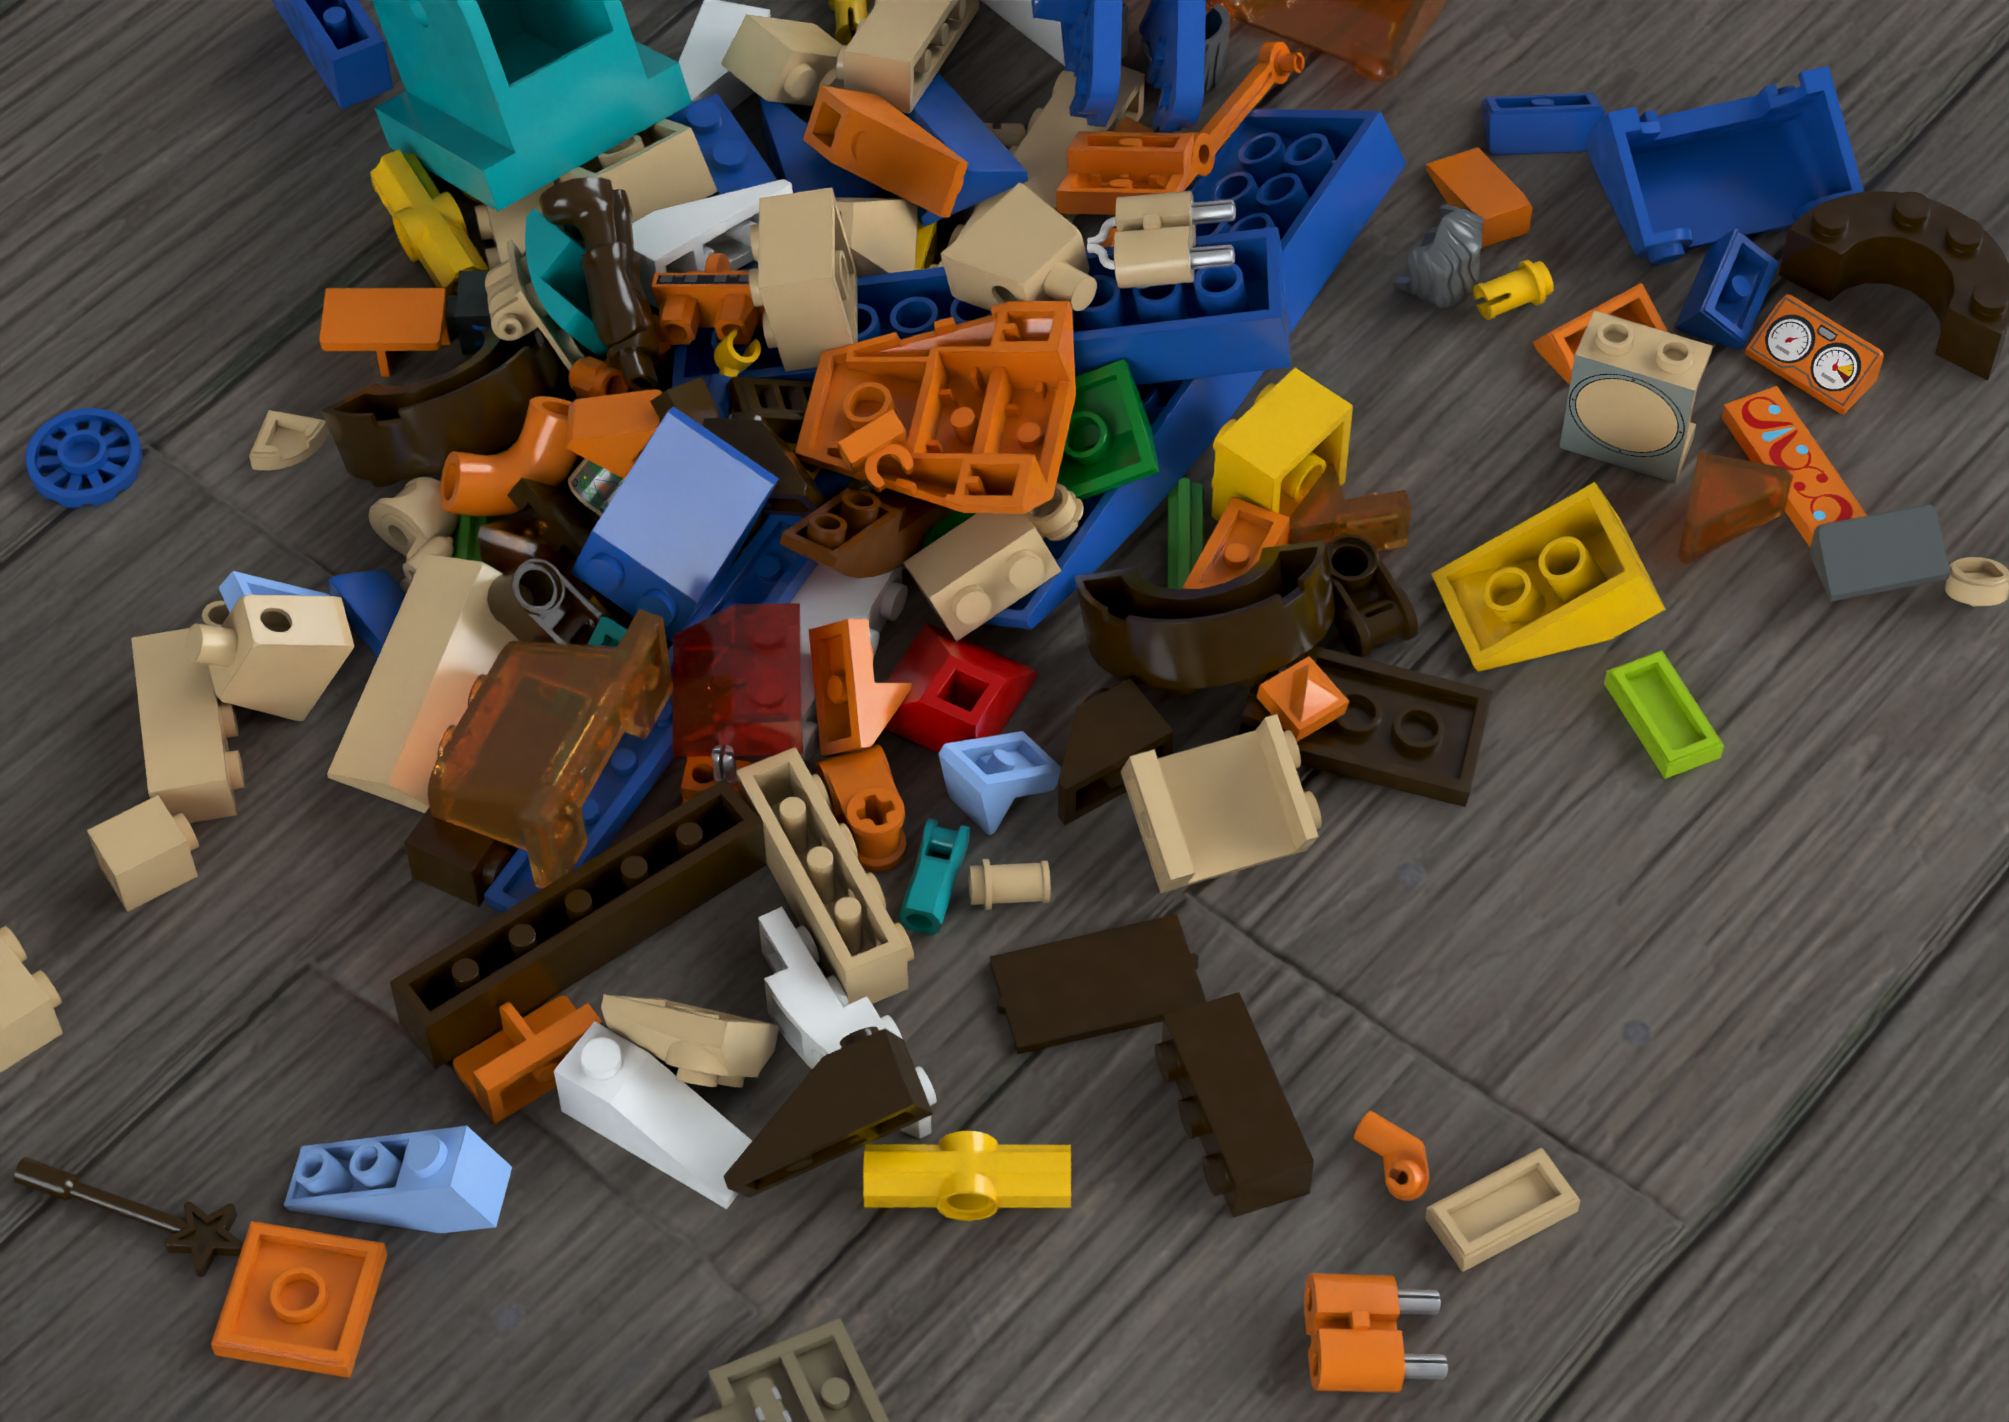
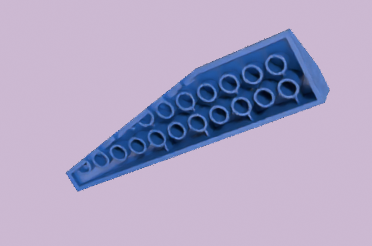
M1252 109L1216 152L1211 172L1206 176H1196L1185 191L1192 192L1194 203L1232 199L1236 207L1234 221L1196 224V236L1278 227L1287 275L1289 333L1291 334L1377 206L1388 193L1390 187L1406 166V162L1381 111ZM1265 370L1136 385L1152 428L1160 472L1082 500L1084 511L1076 530L1063 540L1052 541L1047 537L1043 539L1060 567L1061 572L984 624L1032 630L1077 589L1075 576L1092 574L1141 525L1205 451Z

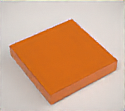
M251 1221L211 1342L214 1354L216 1356L351 1378L388 1255L385 1243Z

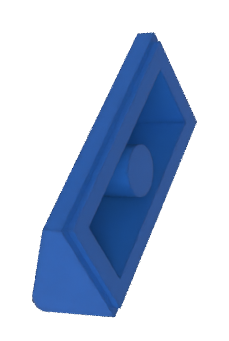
M1592 92L1485 97L1481 101L1487 145L1493 155L1587 151L1586 137L1605 117L1603 106Z
M1735 228L1713 243L1707 250L1675 327L1684 333L1740 350L1748 340L1779 262Z
M385 569L342 574L328 579L331 596L342 598L348 623L378 658L406 593Z

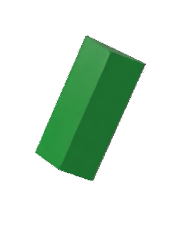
M1122 359L1076 376V399L1057 483L1065 486L1068 491H1072L1075 494V498H1079L1082 501L1159 473L1152 428L1126 360ZM954 511L925 532L924 548L976 513Z

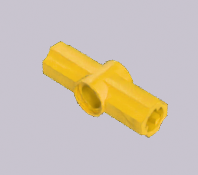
M399 149L382 156L376 168L370 171L372 186L392 216L394 228L403 250L413 263L420 260L436 287L445 288L447 297L448 295H457L459 271L489 270L487 264L478 253L477 248L474 247L468 237L466 224L457 203L450 193L444 192L440 194L415 154H405Z
M959 1131L945 1135L939 1140L938 1144L865 1145L863 1161L864 1207L937 1208L939 1213L945 1217L960 1221H976L988 1218L995 1214L998 1208H1071V1145H999L992 1136L976 1131Z

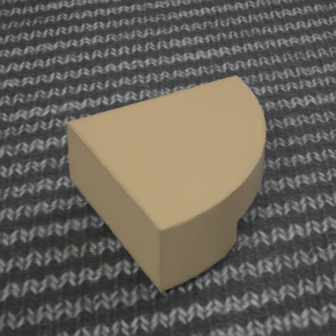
M269 410L249 455L252 469L278 470L306 460L318 451L329 435L326 420Z

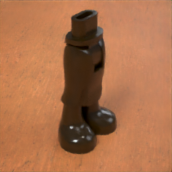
M599 177L570 179L548 188L539 198L541 210L546 220L553 224L567 225L572 236L576 240L584 241L587 252L582 255L581 265L587 283L591 316L599 340L611 347L607 351L609 364L621 370L625 385L635 391L656 388L659 385L654 364L659 360V341L653 313L641 282L642 256L634 250L633 213L626 191L622 189L613 190L611 180Z

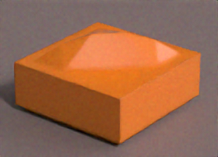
M1310 656L1260 684L1256 696L1271 715H1278L1281 726L1285 731L1290 730L1293 733L1296 742L1344 715L1349 704V700Z

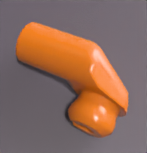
M1369 1111L1359 1123L1354 1134V1140L1383 1157L1385 1184L1395 1198L1403 1201H1412L1420 1197L1427 1189L1430 1180L1426 1150L1423 1142L1375 1112Z

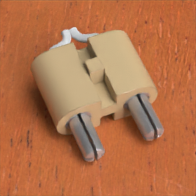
M1191 191L1117 197L1115 217L1103 223L1098 235L1087 238L1088 253L1098 254L1100 263L1105 268L1115 270L1119 289L1132 287L1146 288L1156 285L1194 282L1195 269L1230 267L1234 265L1235 252L1231 244L1195 247L1196 224L1234 221L1236 207L1232 199L1194 203ZM1116 226L1114 260H1110L1105 248L1099 244L1106 240L1110 229Z

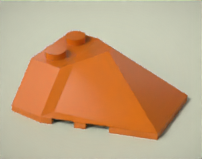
M1009 301L991 306L992 315L956 324L954 318L950 317L935 321V330L900 339L897 332L821 352L795 450L798 460L867 482L865 468L852 475L839 454L838 442L893 409L906 429L907 442L901 446L906 448L912 456L913 472L906 475L898 461L894 459L883 460L878 465L877 472L883 478L885 488L962 513L1025 514L1053 499L1076 399L1073 317L1070 302Z

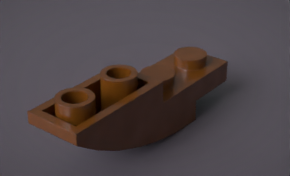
M847 488L782 532L780 545L845 576L855 578L875 577L903 566L904 561L922 550L925 532L956 510L887 488L881 492H877L874 489L866 492Z

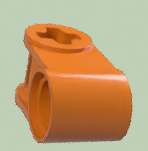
M876 744L870 748L817 762L816 773L822 780L831 804L830 810L838 824L845 823L850 830L857 847L858 860L863 869L881 872L898 866L905 858L907 851L906 836L902 828L905 819V809L893 781L891 769L882 747Z

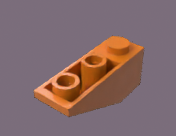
M820 85L803 141L831 163L940 217L950 218L956 197L963 186L968 162L878 94Z

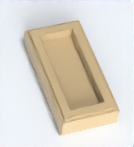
M1540 1148L1428 1206L1425 1220L1460 1270L1464 1272L1578 1212L1580 1199L1544 1149Z

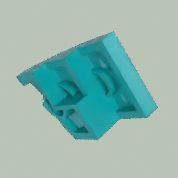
M533 208L526 217L525 247L527 265L537 296L549 316L565 332L605 361L607 359V351L611 347L599 340L593 325L587 283L581 265L582 255L587 251L559 226L548 222L543 214Z

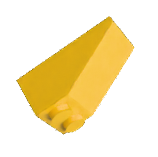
M1595 482L1431 573L1469 658L1478 672L1608 641L1666 610L1620 517Z

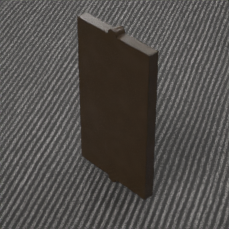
M1177 914L990 956V966L1000 995L997 999V1011L1000 1014L1006 1015L1017 1055L1162 1022L1164 1014L1207 1002L1196 971L1199 965V957L1194 953H1190Z

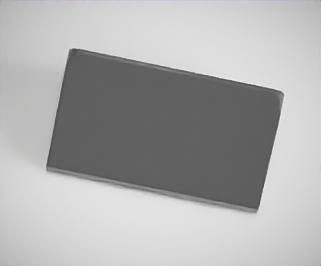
M1933 504L1819 525L1814 531L1809 555L1830 602L1946 580L1950 575L1939 519Z

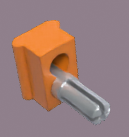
M718 744L712 749V757L688 754L681 784L682 804L724 778L738 793L736 770L752 763L735 760L733 748L728 744L725 748V754L723 744ZM704 780H710V782L700 783Z

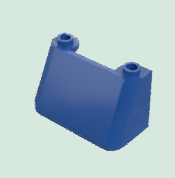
M1829 66L1800 72L1798 74L1800 86L1797 88L1794 85L1777 89L1776 84L1765 86L1756 96L1657 116L1656 110L1644 112L1639 118L1636 107L1608 112L1586 137L1585 144L1591 165L1635 256L1639 259L1649 258L1651 266L1671 263L1683 258L1685 250L1712 245L1735 228L1746 237L1790 228L1806 212L1824 202L1841 196L1864 192Z

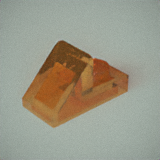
M1330 464L1290 516L1288 544L1326 539L1327 545L1330 540L1337 536L1350 534L1368 540L1376 548L1377 552L1407 547L1412 508L1406 491L1373 492L1358 498L1345 500L1333 464Z

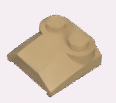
M604 994L601 1005L609 1030L649 1052L652 1056L665 1061L666 1064L678 1067L676 1080L708 1087H716L717 1084L743 1088L745 1077H759L760 1071L775 1051L780 1026L774 1023L661 998Z

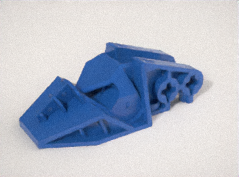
M1031 0L1033 18L1059 21L1061 23L1065 71L1074 72V77H1077L1075 96L1069 106L1070 116L1087 118V125L1106 127L1114 111L1120 89L1122 0ZM1151 0L1140 22L1139 33H1142L1144 41L1150 42L1152 61L1146 71L1148 83H1153L1154 88L1162 89L1158 107L1152 117L1154 133H1174V131H1181L1182 127L1191 129L1198 121L1204 96L1206 0Z

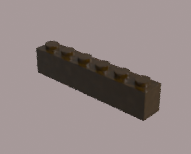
M724 778L391 980L390 986L399 1023L435 1069L439 1068L503 1028L499 1006L510 1002L520 1016L525 1015L766 866L763 822Z

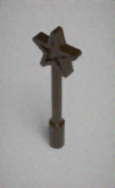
M28 1157L22 1158L16 1167L14 1174L15 1183L65 1201L75 1198L172 1233L173 1235L165 1238L164 1241L167 1251L169 1253L192 1254L194 1267L199 1277L206 1275L216 1255L240 1256L243 1243L229 1232L238 1216L234 1204L229 1203L207 1215L192 1202H186L184 1204L185 1220L79 1182L75 1174Z

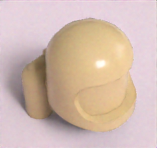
M422 476L412 479L395 497L381 498L369 509V522L374 531L388 545L406 556V562L402 566L405 578L400 582V587L405 593L408 591L424 553L452 557L455 551L451 536L459 526L460 515L443 511L441 506V481L432 477Z

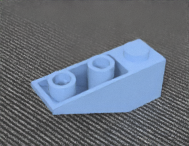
M468 1126L301 1146L284 1207L294 1212L433 1233L495 1228L512 1166Z

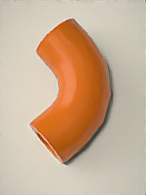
M545 396L532 398L529 402L524 426L518 440L503 452L494 455L451 452L445 461L440 482L443 511L474 517L511 515L520 510L507 494L521 478L558 487L569 476L578 457V454L565 448L569 406L573 402Z

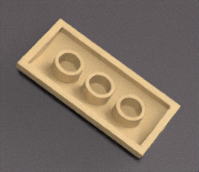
M423 554L328 770V778L423 813L427 811L493 718L523 647V644L503 624L495 619L490 612L487 602L489 587L503 573L484 562ZM519 583L520 595L527 603L533 605L532 592L529 588Z

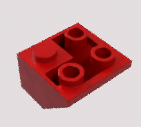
M926 622L885 682L912 683V689L884 729L937 753L940 752L945 743L1000 735L1037 679V670L964 638L956 641L950 632Z

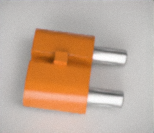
M1309 1273L1304 1288V1316L1306 1335H1311L1308 1359L1313 1390L1399 1393L1404 1379H1444L1448 1371L1446 1356L1443 1354H1404L1402 1330H1397L1396 1325L1400 1314L1436 1315L1441 1306L1439 1292L1437 1290L1397 1289V1283L1393 1275Z

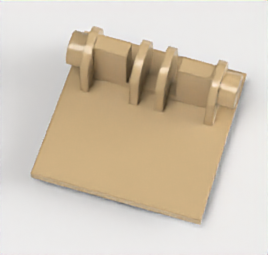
M511 239L507 241L509 259L491 269L485 278L492 330L500 339L512 341L539 327L570 372L571 367L578 359L586 357L585 349L579 341L565 332L549 316L532 284L527 258L522 255Z

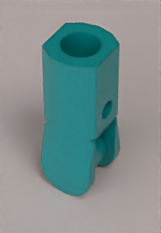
M929 818L927 820L914 868L898 914L900 923L907 930L935 935L940 931L956 878L966 856L970 827L961 825L959 831L938 827V821ZM932 852L950 855V858L945 860L932 857L931 854Z

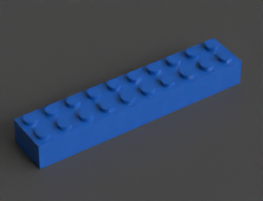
M1278 227L1196 236L1195 247L1231 244L1235 252V262L1230 267L1195 269L1194 282L1119 289L1115 270L1105 268L1100 263L1098 254L1088 253L1085 250L1090 268L1088 275L1096 280L1097 290L1092 302L1084 310L1075 311L1072 309L1075 377L1125 359L1128 363L1135 385L1291 367L1287 275ZM1114 246L1104 247L1108 258L1114 260ZM944 267L857 277L858 342L897 332L900 339L935 330V321L953 317L956 324L992 315L991 311L953 297ZM763 327L755 328L749 344H733L734 350L740 356H743L746 348L755 339L759 340L761 345V353L758 359L742 373L738 374L737 377L814 381L817 367L785 372L778 348L769 349L767 346ZM698 328L696 338L691 341L690 345H675L672 388L702 377L706 386H708L712 374H719L720 369L714 360V350L722 340L718 339L715 328Z

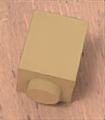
M159 795L87 830L99 867L127 912L198 877L190 852L199 847L195 833L182 812L173 817L171 816Z

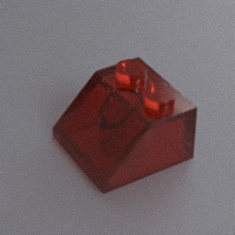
M800 603L735 604L673 635V757L711 756L713 754L712 749L718 744H723L724 754L726 745H730L733 748L734 756L776 755L796 747L799 754H803V660Z

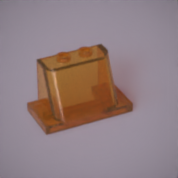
M639 609L618 646L523 641L507 643L488 674L479 675L473 683L468 697V708L457 726L450 725L441 738L437 753L438 758L432 769L427 794L432 816L527 851L536 887L543 889L571 872L588 843L581 808L623 733L626 732L646 740L674 690L663 617Z

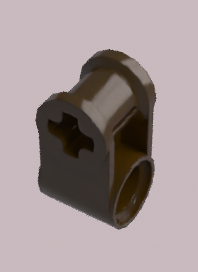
M1346 534L1330 540L1326 546L1335 598L1333 622L1338 628L1342 641L1349 653L1353 656L1365 658L1370 655L1371 648L1398 637L1403 641L1415 638L1418 634V622L1413 605L1407 594L1394 581L1377 554L1376 548L1368 540L1357 535ZM1342 574H1350L1353 576H1344Z
M538 558L526 560L496 578L488 589L487 602L490 612L495 619L503 624L532 653L540 666L555 677L566 681L570 679L600 618L607 617L600 608L587 600L547 560ZM519 582L525 584L532 592L533 605L527 603L520 595Z

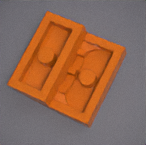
M1078 131L1067 148L1068 173L1056 190L1057 212L1060 214L1115 215L1117 197L1184 191L1192 159L1194 133Z

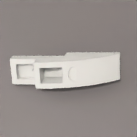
M783 907L758 917L762 954L774 972L773 975L764 978L768 1014L775 1024L780 1025L779 1031L786 1041L811 1069L815 1067L823 1056L841 1049L840 1040L857 1030L877 1027L880 1031L885 1028L902 1038L893 1019L889 1015L880 1018L867 996L849 1004L838 979L834 975L828 978L824 977L816 964L820 959L812 936L803 925L795 928ZM918 1066L915 1069L931 1107V1105L937 1102L935 1091L925 1071ZM931 1116L900 1129V1131L921 1139L932 1133Z

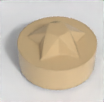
M1967 557L1958 559L1949 565L1950 575L1946 579L1945 591L1954 600L1973 607L1998 605L2007 600L2009 596V570L2003 564L1987 558Z

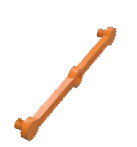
M1284 42L1264 43L1259 51L1257 65L1200 132H1187L1194 133V147L1185 189L1196 176H1206L1211 172L1216 152L1273 84L1285 83L1290 72L1301 73L1304 68L1302 53H1290L1288 46ZM1111 228L1106 240L1099 245L1103 247L1114 246V235L1117 232V228Z

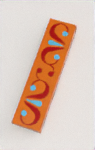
M1778 386L1724 404L1722 420L1809 547H1811L1814 531L1817 526L1867 516Z

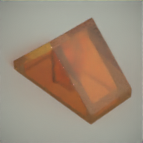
M1698 452L1678 553L1679 559L1686 565L1783 515L1793 475L1785 467Z
M524 515L480 526L477 539L481 562L503 574L526 560L538 558L553 564L563 575L571 558L565 552L556 553L548 541L544 539L542 535L549 526L542 519Z

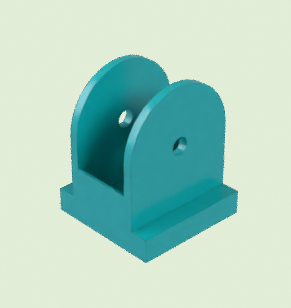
M371 0L406 90L375 107L389 147L395 151L400 149L405 154H415L425 169L496 211L506 208L569 171L692 104L679 62L633 39L621 0Z

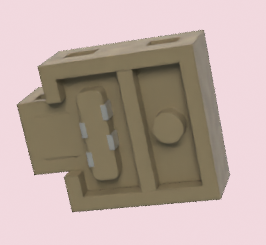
M841 1318L708 1371L711 1394L717 1410L689 1421L889 1422Z

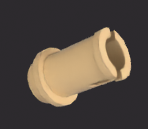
M981 859V865L969 866L970 904H983V909L986 911L991 910L992 904L1035 901L1048 903L1051 895L1048 861L990 865L989 859Z

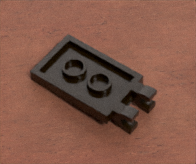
M1314 646L1305 653L1304 659L1310 656L1349 700V704L1344 715L1297 742L1302 766L1466 807L1492 698V690ZM1297 658L1267 673L1266 678L1262 682L1251 686L1250 693L1257 695L1260 684L1303 659ZM1248 695L1238 735L1255 731L1265 717L1272 716L1257 697Z

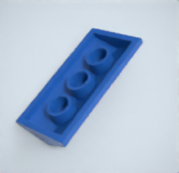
M938 72L910 114L903 113L968 162L963 186L956 197L951 215L1011 189L1019 182L1029 181L1024 167ZM918 206L917 219L923 227L945 218Z

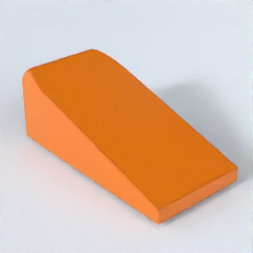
M1478 147L1426 164L1427 173L1448 205L1470 211L1484 220L1482 248L1529 233L1533 211L1532 205L1524 193Z

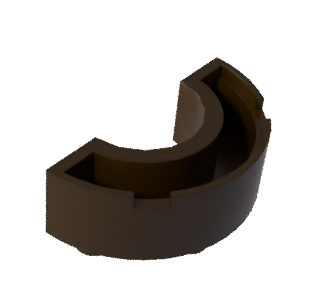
M1872 191L1849 194L1824 202L1806 212L1789 228L1778 276L1828 301L1834 299L1845 289L1865 283L1891 284L1909 290L1927 302L1939 319L1941 334L1935 355L1987 381L1989 380L1998 363L2009 327V262L1999 245L1983 229L1978 221L1947 205L1928 199L1918 192Z
M490 326L482 330L485 339L482 348L469 360L451 371L410 385L387 387L375 383L323 409L322 412L348 474L360 479L370 480L375 487H385L400 480L442 472L448 455L453 451L488 455L503 447L510 448L520 436L529 402L532 398L540 396L564 398L568 388V381L558 354L539 327L519 339L507 341L497 337Z
M1326 539L1262 548L1259 561L1246 573L1226 583L1202 589L1176 590L1156 586L1142 578L1138 567L1075 576L1088 649L1096 663L1105 671L1125 681L1131 678L1135 684L1166 688L1169 694L1176 696L1190 695L1201 688L1227 684L1246 687L1262 682L1266 678L1267 673L1294 661L1326 636L1335 616V598Z

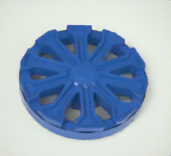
M81 408L59 414L44 423L30 439L25 461L29 477L36 491L48 501L52 499L65 507L82 508L83 504L93 503L94 507L112 501L121 490L126 491L129 489L139 475L138 470L142 466L143 452L136 430L124 417L105 409ZM88 423V430H79L80 424ZM110 427H114V430H112L107 435L102 437V434L105 430H108ZM58 432L60 435L65 436L61 441L53 438ZM123 443H129L127 446L119 447ZM50 453L52 456L40 457L39 454ZM126 463L125 467H121V466L117 465V464ZM52 472L46 477L41 476L44 473ZM100 475L111 480L106 483H103ZM86 480H88L91 486L90 489H83ZM68 482L66 489L60 488Z

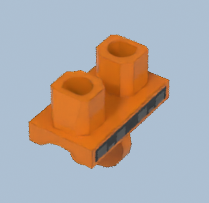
M711 253L708 255L704 271L654 274L651 288L659 307V326L665 342L669 345H690L691 341L696 338L698 328H715L719 340H723L732 331L737 330L733 344H749L755 328L763 327V312L766 311L764 306L755 307L753 304L749 286V272L747 270L731 271L729 259L724 253Z

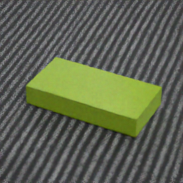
M1662 650L1606 671L1604 685L1664 779L1721 758L1724 744Z

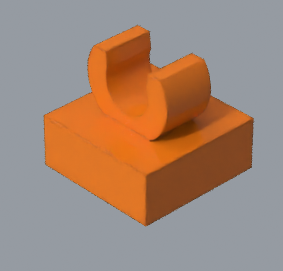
M893 409L838 442L839 454L852 475L865 468L867 482L877 492L885 489L883 478L877 472V467L883 460L894 459L898 461L906 475L913 472L912 456L906 448L901 446L907 442L906 429Z

